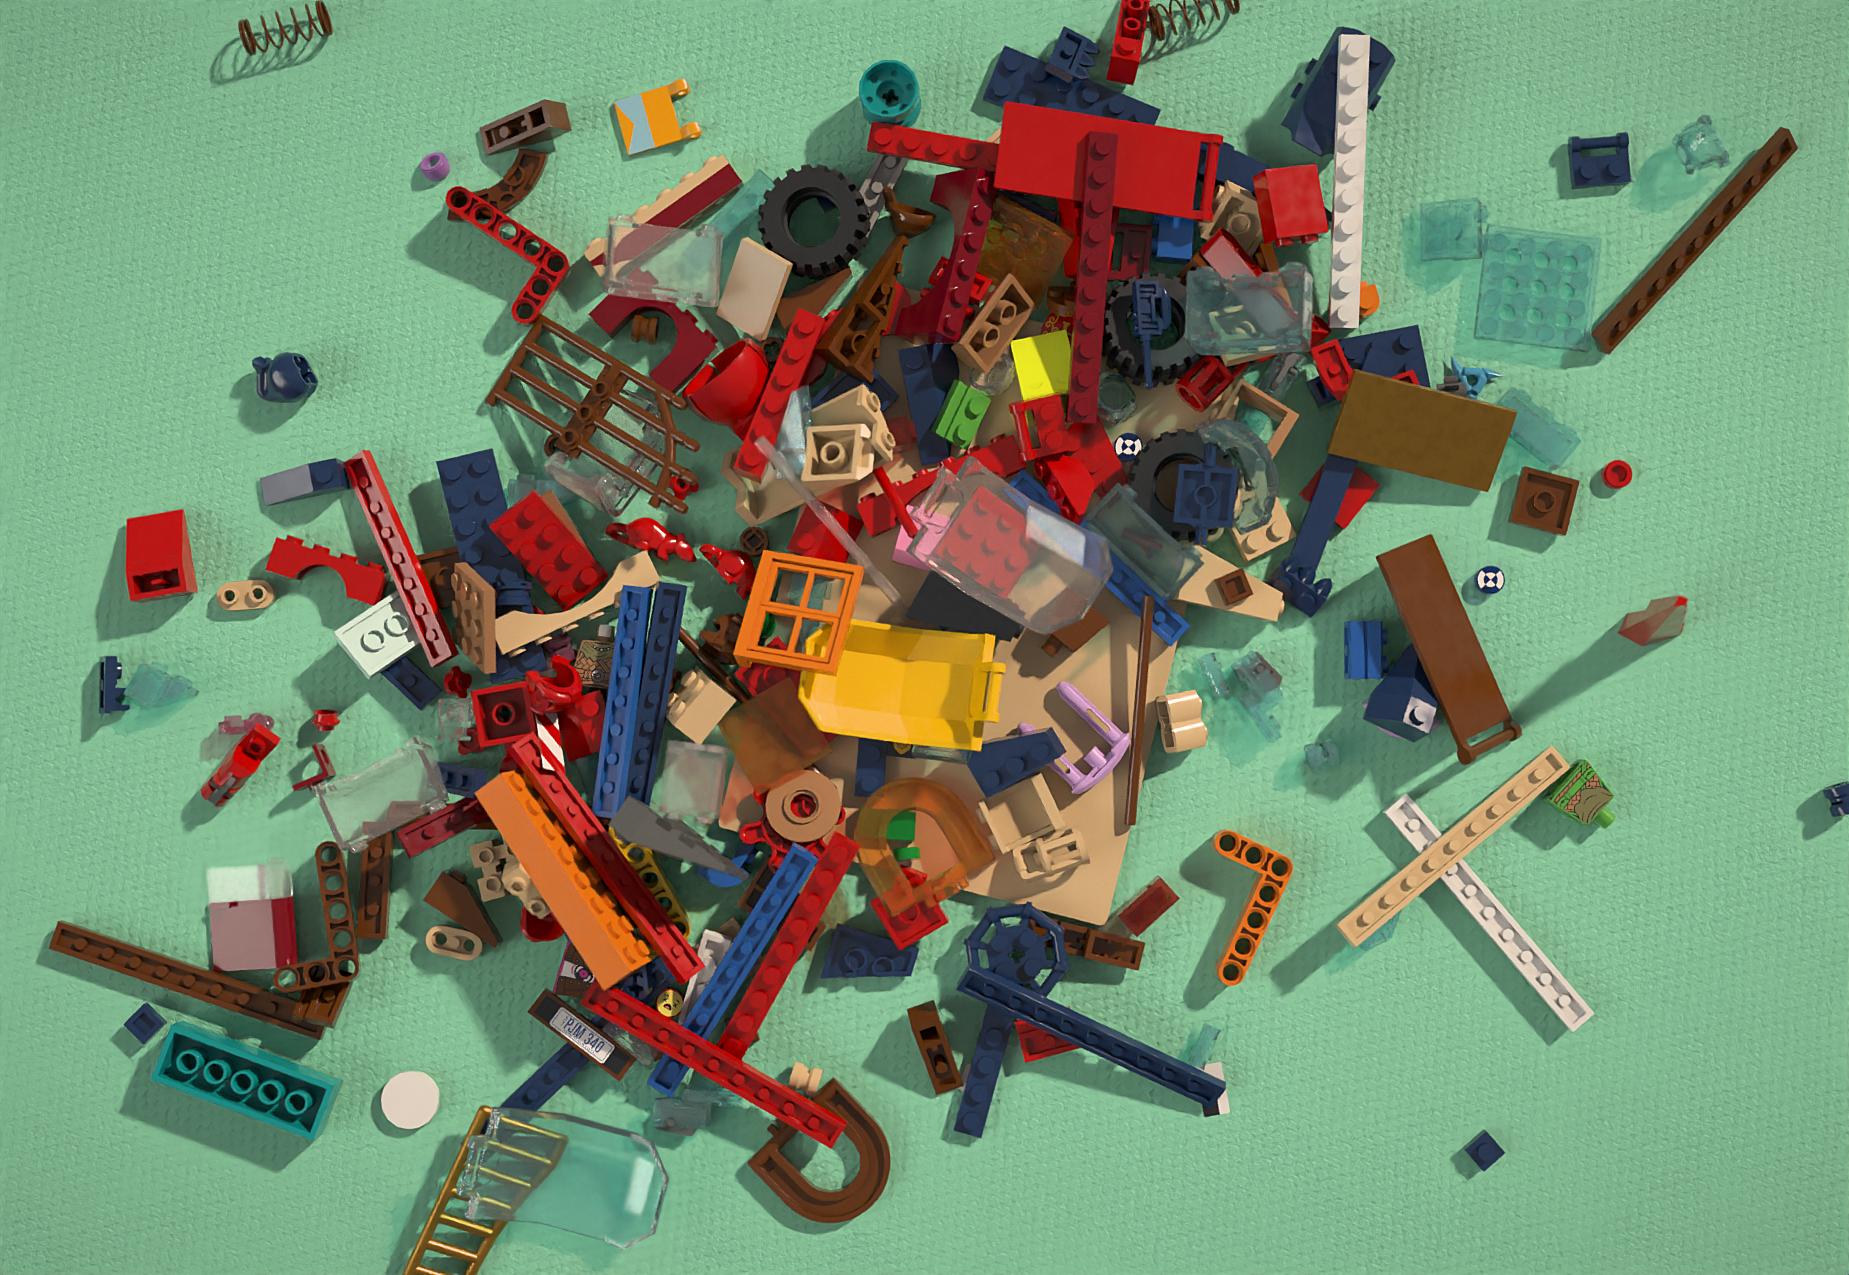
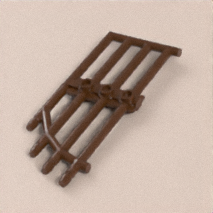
M540 314L486 397L485 402L494 407L498 400L557 436L558 440L554 445L567 454L578 459L580 454L584 453L651 495L648 504L658 510L662 502L678 513L686 514L689 507L683 501L677 500L675 496L668 493L667 488L672 474L690 485H695L698 481V478L692 472L687 471L676 463V443L685 446L686 449L692 452H698L700 449L697 441L676 429L669 407L670 404L678 410L685 411L688 408V403L543 314ZM546 329L604 364L605 366L595 380L536 344L535 342L543 330ZM528 353H531L590 389L581 404L521 368L520 366ZM516 377L574 413L565 428L506 392L505 389L512 378ZM628 380L655 396L661 419L620 395ZM613 404L665 435L664 455L604 419ZM597 428L660 466L662 471L657 484L655 485L588 443Z

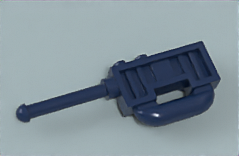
M1134 281L1132 283L1133 332H1135V337H1140V342L1143 344L1144 387L1150 390L1154 386V383H1152L1150 342L1152 337L1161 336L1162 332L1170 327L1172 321L1171 300L1169 292L1164 287L1159 286V281ZM1157 299L1159 300L1160 318H1156L1155 300Z

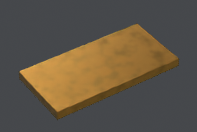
M1353 369L1326 451L1330 454L1488 492L1518 412L1512 408Z

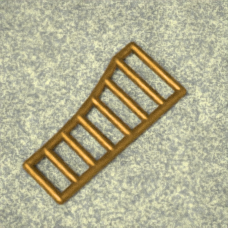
M481 1105L477 1110L402 1275H453L421 1265L420 1262L426 1249L469 1262L470 1264L464 1275H477L493 1244L514 1213L557 1166L569 1140V1135L566 1132L487 1105ZM488 1118L555 1141L549 1156L480 1134L486 1119ZM474 1145H478L541 1167L528 1180L468 1160ZM462 1171H466L520 1190L507 1203L458 1187L456 1184ZM450 1197L501 1214L493 1225L489 1227L446 1213L444 1210ZM438 1223L484 1237L477 1251L474 1252L433 1239L432 1236Z

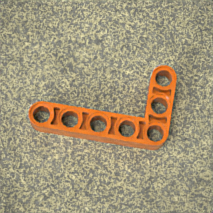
M1222 829L1217 831L1212 837V847L1214 850L1259 872L1215 968L1219 980L1226 985L1234 986L1241 983L1292 875L1293 863L1288 857L1236 832ZM1230 835L1233 839V846L1229 850L1224 851L1220 848L1219 841L1222 836ZM1251 847H1256L1259 851V857L1255 862L1249 863L1245 857L1246 851ZM1281 859L1285 864V869L1280 875H1275L1272 872V864L1274 861ZM1267 885L1271 886L1273 890L1272 897L1267 901H1262L1259 896L1261 888ZM1259 912L1261 916L1260 923L1255 927H1250L1247 923L1249 914ZM1240 938H1247L1249 942L1248 949L1242 953L1235 950L1236 941ZM1228 964H1234L1237 968L1236 975L1230 979L1224 978V967Z

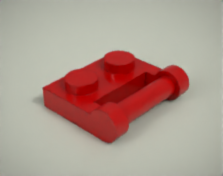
M1059 392L1008 404L1010 414H1013L1021 449L1018 452L1020 461H1030L1038 457L1071 450ZM1030 409L1033 410L1040 446L1034 448L1031 445L1024 412Z

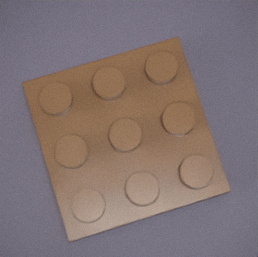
M466 562L455 563V573L451 576L452 588L455 591V601H452V613L456 618V627L452 629L453 641L484 674L495 673V590Z

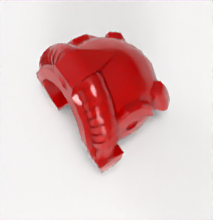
M558 655L553 656L550 666L557 671V677H540L535 670L526 672L525 678L528 683V695L532 704L531 711L542 716L545 713H557L567 709L580 699L582 679L579 672L570 666V660Z

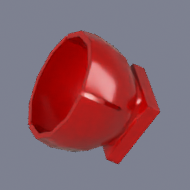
M750 338L737 341L711 360V363L720 372L719 375L707 363L691 379L682 393V399L688 403V408L705 422L728 426L742 442L745 440L771 376L769 361L761 348Z

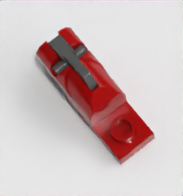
M256 722L225 755L220 766L203 784L201 788L203 798L212 802L214 806H224L258 770L261 762L278 745L281 738Z

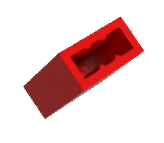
M1317 164L1265 169L1252 177L1264 245L1276 243V248L1293 245V241L1300 240L1302 245L1312 244L1319 241L1318 237L1329 232Z

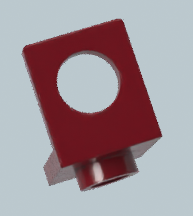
M323 744L312 746L323 772L293 785L294 791H302L306 788H309L310 792L326 785L325 780L336 776V772Z

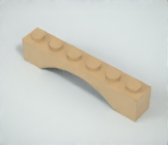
M645 550L619 562L604 587L593 598L576 608L548 615L527 614L514 610L495 619V643L501 656L508 653L511 658L526 651L524 645L535 641L536 645L552 639L550 633L560 628L565 633L579 626L577 620L587 616L589 621L605 614L603 608L611 604L614 605L615 609L620 607L623 585L648 587L655 591L656 587L654 584L661 580L647 551Z

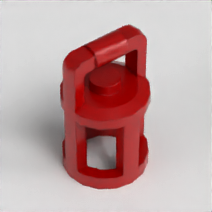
M1215 344L1175 384V390L1188 406L1195 411L1203 413L1248 367L1249 361L1240 363L1231 373L1229 366L1225 367L1221 358L1214 357L1218 352ZM1202 368H1204V370L1192 382H1189ZM1217 383H1219V385H1218V386L1207 396V398H1206L1205 395H1206Z

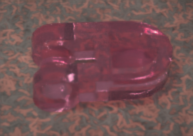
M254 713L246 720H242V716L239 715L225 716L224 722L218 723L219 735L246 734L256 722L270 731L274 727V720L271 716Z

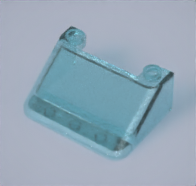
M1117 483L1085 517L1081 524L1159 597L1167 601L1203 566L1204 562L1200 559L1203 555L1191 544L1183 548L1135 503L1138 494L1129 485L1121 486Z

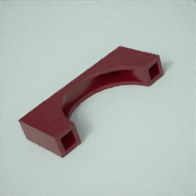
M980 167L936 175L930 202L952 214L954 221L952 251L941 277L930 292L912 306L901 309L895 336L914 345L959 341L997 189L993 187L995 175Z

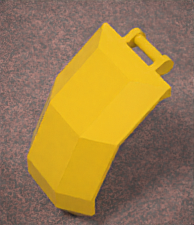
M852 619L836 677L801 671L798 698L819 731L912 745L981 751L984 722L999 723L1000 714L997 711L1002 674H1005L1006 664L992 662L995 643L994 635L923 630ZM825 623L806 639L804 654L824 658L833 624Z

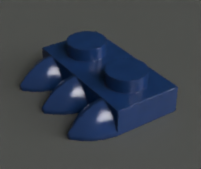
M1064 26L1044 70L1070 83L1071 79H1089L1090 75L1084 68L1095 66L1094 60L1089 55L1099 54L1100 49L1090 39Z
M1299 556L1287 557L1267 579L1266 584L1283 593V599L1311 618L1328 598L1332 589V581L1330 578H1325L1314 584L1313 582L1316 577L1315 567H1307L1297 572L1300 566Z

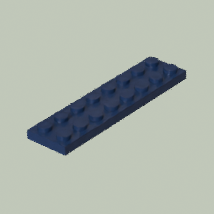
M493 448L436 461L461 563L466 562L489 585L492 582L501 583L505 581H521V583H525L526 578L522 563L489 528L491 522L508 510ZM533 606L495 607V619L514 610L534 614ZM535 641L524 645L526 651L511 658L508 653L501 656L496 645V672L489 673L491 684L523 677L526 675V672L533 670L538 673L547 671L548 666L542 643L536 645Z

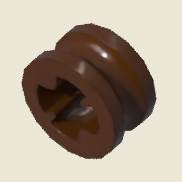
M773 336L767 337L766 340L760 343V348L770 364H776L779 354H773L771 357H768L765 347L767 345L772 347L775 343L779 345L777 350H780V352L783 347V342Z

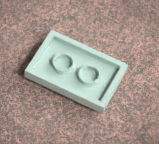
M398 590L333 633V637L368 680L421 645Z

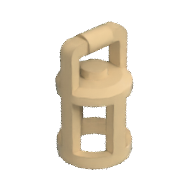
M1078 825L1044 838H1038L1035 841L1013 849V862L1018 875L1021 876L1024 883H1030L1048 876L1051 877L1062 871L1090 863ZM1073 844L1076 845L1077 850L1054 858L1051 856L1050 852ZM1037 850V853H1034L1033 856L1037 867L1042 866L1043 869L1028 873L1029 870L1022 854Z

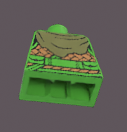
M1577 759L1571 768L1541 798L1545 803L1579 825L1587 826L1594 819L1605 829L1616 818L1605 807L1614 797L1612 792L1586 760Z

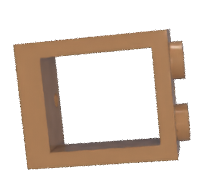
M1240 379L1235 386L1230 384L1221 397L1225 402L1221 409L1215 407L1207 422L1211 425L1206 433L1265 469L1273 460L1298 419L1299 414L1245 380ZM1237 397L1279 423L1263 450H1260L1220 425Z

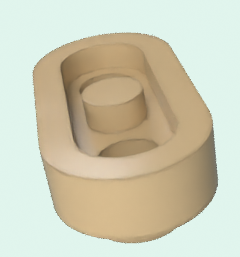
M264 580L227 582L217 591L219 605L230 611L266 609L274 604L277 597L275 587L270 582ZM258 589L263 591L261 599H257L255 596ZM230 591H233L235 594V598L232 601L227 599V594Z
M441 924L432 927L426 935L428 949L436 954L469 961L479 957L484 950V940L466 929ZM441 933L447 937L445 944H441L438 941V936ZM467 940L474 942L475 947L473 950L466 948Z

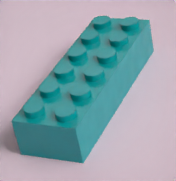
M183 1020L171 1025L150 1079L313 1141L323 1135L343 1082L341 1079Z

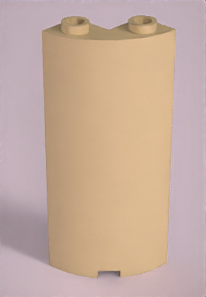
M862 384L784 423L761 484L734 474V464L742 445L724 453L721 473L738 490L734 510L750 527H754L834 489L809 490L801 482L807 446V427L864 424L872 433L871 443L875 448L873 470L893 461L892 448L895 446V440L888 431L880 411V401L876 394L870 393L865 385Z

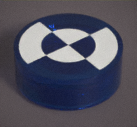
M1124 433L1116 439L1113 448L1119 460L1133 462L1138 451L1143 450V444L1137 435Z
M1496 566L1482 567L1476 572L1474 577L1476 588L1483 594L1497 593L1503 588L1505 583L1503 572Z

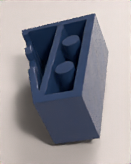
M1052 727L982 741L981 751L958 749L987 799L1067 752Z

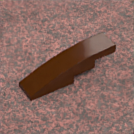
M1050 918L1058 925L1062 924L1065 929L1063 937L1066 953L1139 971L1145 942ZM1029 919L1027 926L1035 933L1042 936L1047 932L1034 920ZM1052 939L1044 942L1045 947L1053 949Z

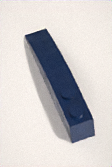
M1223 142V145L1219 147L1214 187L1218 185L1223 186L1226 180L1251 191L1252 195L1256 197L1252 177L1265 169L1272 168L1234 150V146ZM1203 143L1200 145L1197 168L1198 181L1204 182L1208 145ZM1324 207L1328 229H1331L1332 213Z

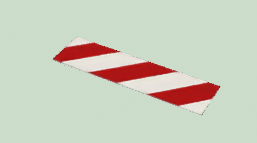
M535 713L543 768L559 772L552 760L553 758L566 775L557 713H545L543 716Z

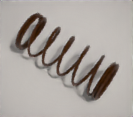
M316 0L315 3L317 16L324 35L320 33L315 25L309 7L305 3L310 25L309 39L303 34L296 20L293 8L290 7L295 27V42H292L287 36L281 24L279 14L275 11L280 29V46H277L266 27L264 17L260 15L266 38L265 50L257 43L249 20H239L238 29L248 55L253 56L256 54V46L260 51L266 53L269 46L268 38L276 48L281 49L283 46V34L289 43L296 45L298 30L306 41H311L313 27L323 38L329 37V35L332 36V24L324 2Z
M1170 0L1169 12L1161 3H1157L1156 6H1149V20L1158 41H1164L1166 37L1158 6H1161L1171 22L1173 33L1177 36V30L1172 18V1L1177 2L1185 16L1187 27L1190 31L1192 30L1187 16L1186 0H1183V6L1178 0ZM1193 0L1199 10L1202 24L1205 26L1206 21L1201 10L1200 0ZM1211 0L1215 16L1220 21V14L1215 0ZM1225 0L1231 14H1238L1240 11L1239 0H1233L1234 6L1231 0Z

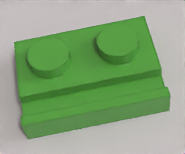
M954 380L930 432L939 435L962 450H967L991 399L972 387L963 384V382Z

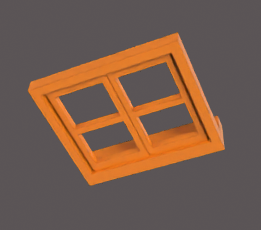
M763 550L733 653L738 665L750 667L751 663L755 662L836 677L865 572L863 566ZM779 569L808 574L800 606L770 602ZM815 575L845 580L836 613L807 608ZM767 613L796 618L787 651L757 646ZM803 619L833 624L824 658L794 652Z

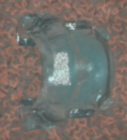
M1701 115L1696 122L1685 126L1681 130V134H1676L1672 140V144L1676 145L1677 158L1685 167L1686 174L1692 175L1694 170L1701 171L1714 164H1718L1720 169L1731 165L1729 153L1720 141L1714 127L1713 118L1710 115Z

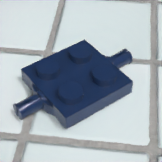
M1210 446L1204 447L1203 463L1196 465L1179 464L1173 523L1188 524L1196 528L1194 543L1196 546H1200L1201 535V546H1207L1208 529L1216 527L1232 529L1238 469L1223 468L1215 464L1216 446H1212L1211 457H1209Z

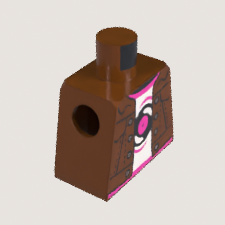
M567 941L552 994L583 998L593 983L595 976L576 947ZM621 981L613 986L621 990L623 982Z

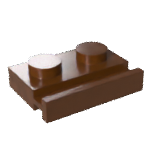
M314 967L310 972V978L313 982H320L325 977V969L323 967ZM339 970L340 974L343 977H348L353 974L351 972ZM354 981L302 991L292 1013L293 1018L296 1020L303 1019L308 1023L334 1029Z

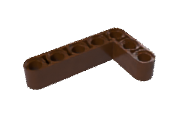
M333 841L322 842L315 851L331 958L279 968L273 976V983L279 991L284 993H296L355 981L361 974V961L345 857L341 847ZM327 848H335L337 850V857L332 862H325L322 859V854ZM332 876H339L342 880L341 887L335 891L328 890L326 886L327 880ZM337 904H343L346 907V914L341 919H333L331 916V909ZM342 932L348 933L351 938L349 945L344 948H338L335 944L336 936ZM345 961H352L355 965L354 973L351 976L343 977L339 971L340 965ZM322 966L325 969L324 979L320 982H313L310 978L311 970L314 967ZM286 972H293L296 977L294 985L284 988L281 985L282 975Z

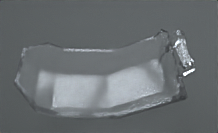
M968 456L956 475L947 468L940 467L936 473L937 479L919 506L914 507L909 514L922 527L906 551L967 595L1040 634L1047 635L1082 620L1113 572L1106 537L1090 532L1030 500L984 467L976 458ZM948 485L949 488L947 489V491L945 492V494L943 495V497L941 498V500L939 501V503L937 504L934 511L929 517L927 513L929 512V510L931 509V507L933 506V504L935 503V501L937 500L945 486Z

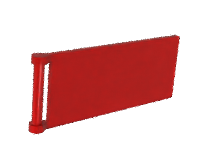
M1009 101L1005 102L993 185L995 189L1082 202L1087 134L1089 131L1118 134L1113 196L1114 208L1190 219L1202 223L1213 222L1214 213L1211 212L1218 154L1219 147L1223 145L1224 136ZM1203 143L1208 145L1201 205L1200 210H1192L1200 145Z

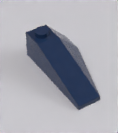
M954 343L924 344L898 350L922 466L939 463L950 458L952 443L930 432L954 380H959L960 370L957 356L951 349Z
M1412 642L1402 653L1396 664L1387 672L1381 683L1370 694L1362 719L1414 743L1429 734L1438 701Z

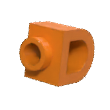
M1366 281L1360 282L1359 319L1362 320L1370 317L1378 309L1380 303L1375 284L1368 286Z

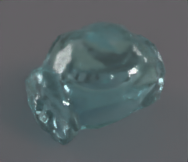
M1107 369L1100 372L1097 417L1098 419L1110 421L1116 427L1121 422L1128 420L1137 409L1135 404L1136 395L1123 376L1111 373Z

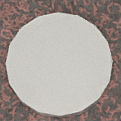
M403 1071L391 1078L384 1087L381 1097L382 1110L387 1119L397 1127L405 1129L419 1128L428 1123L437 1113L440 1097L439 1088L434 1080L424 1072Z

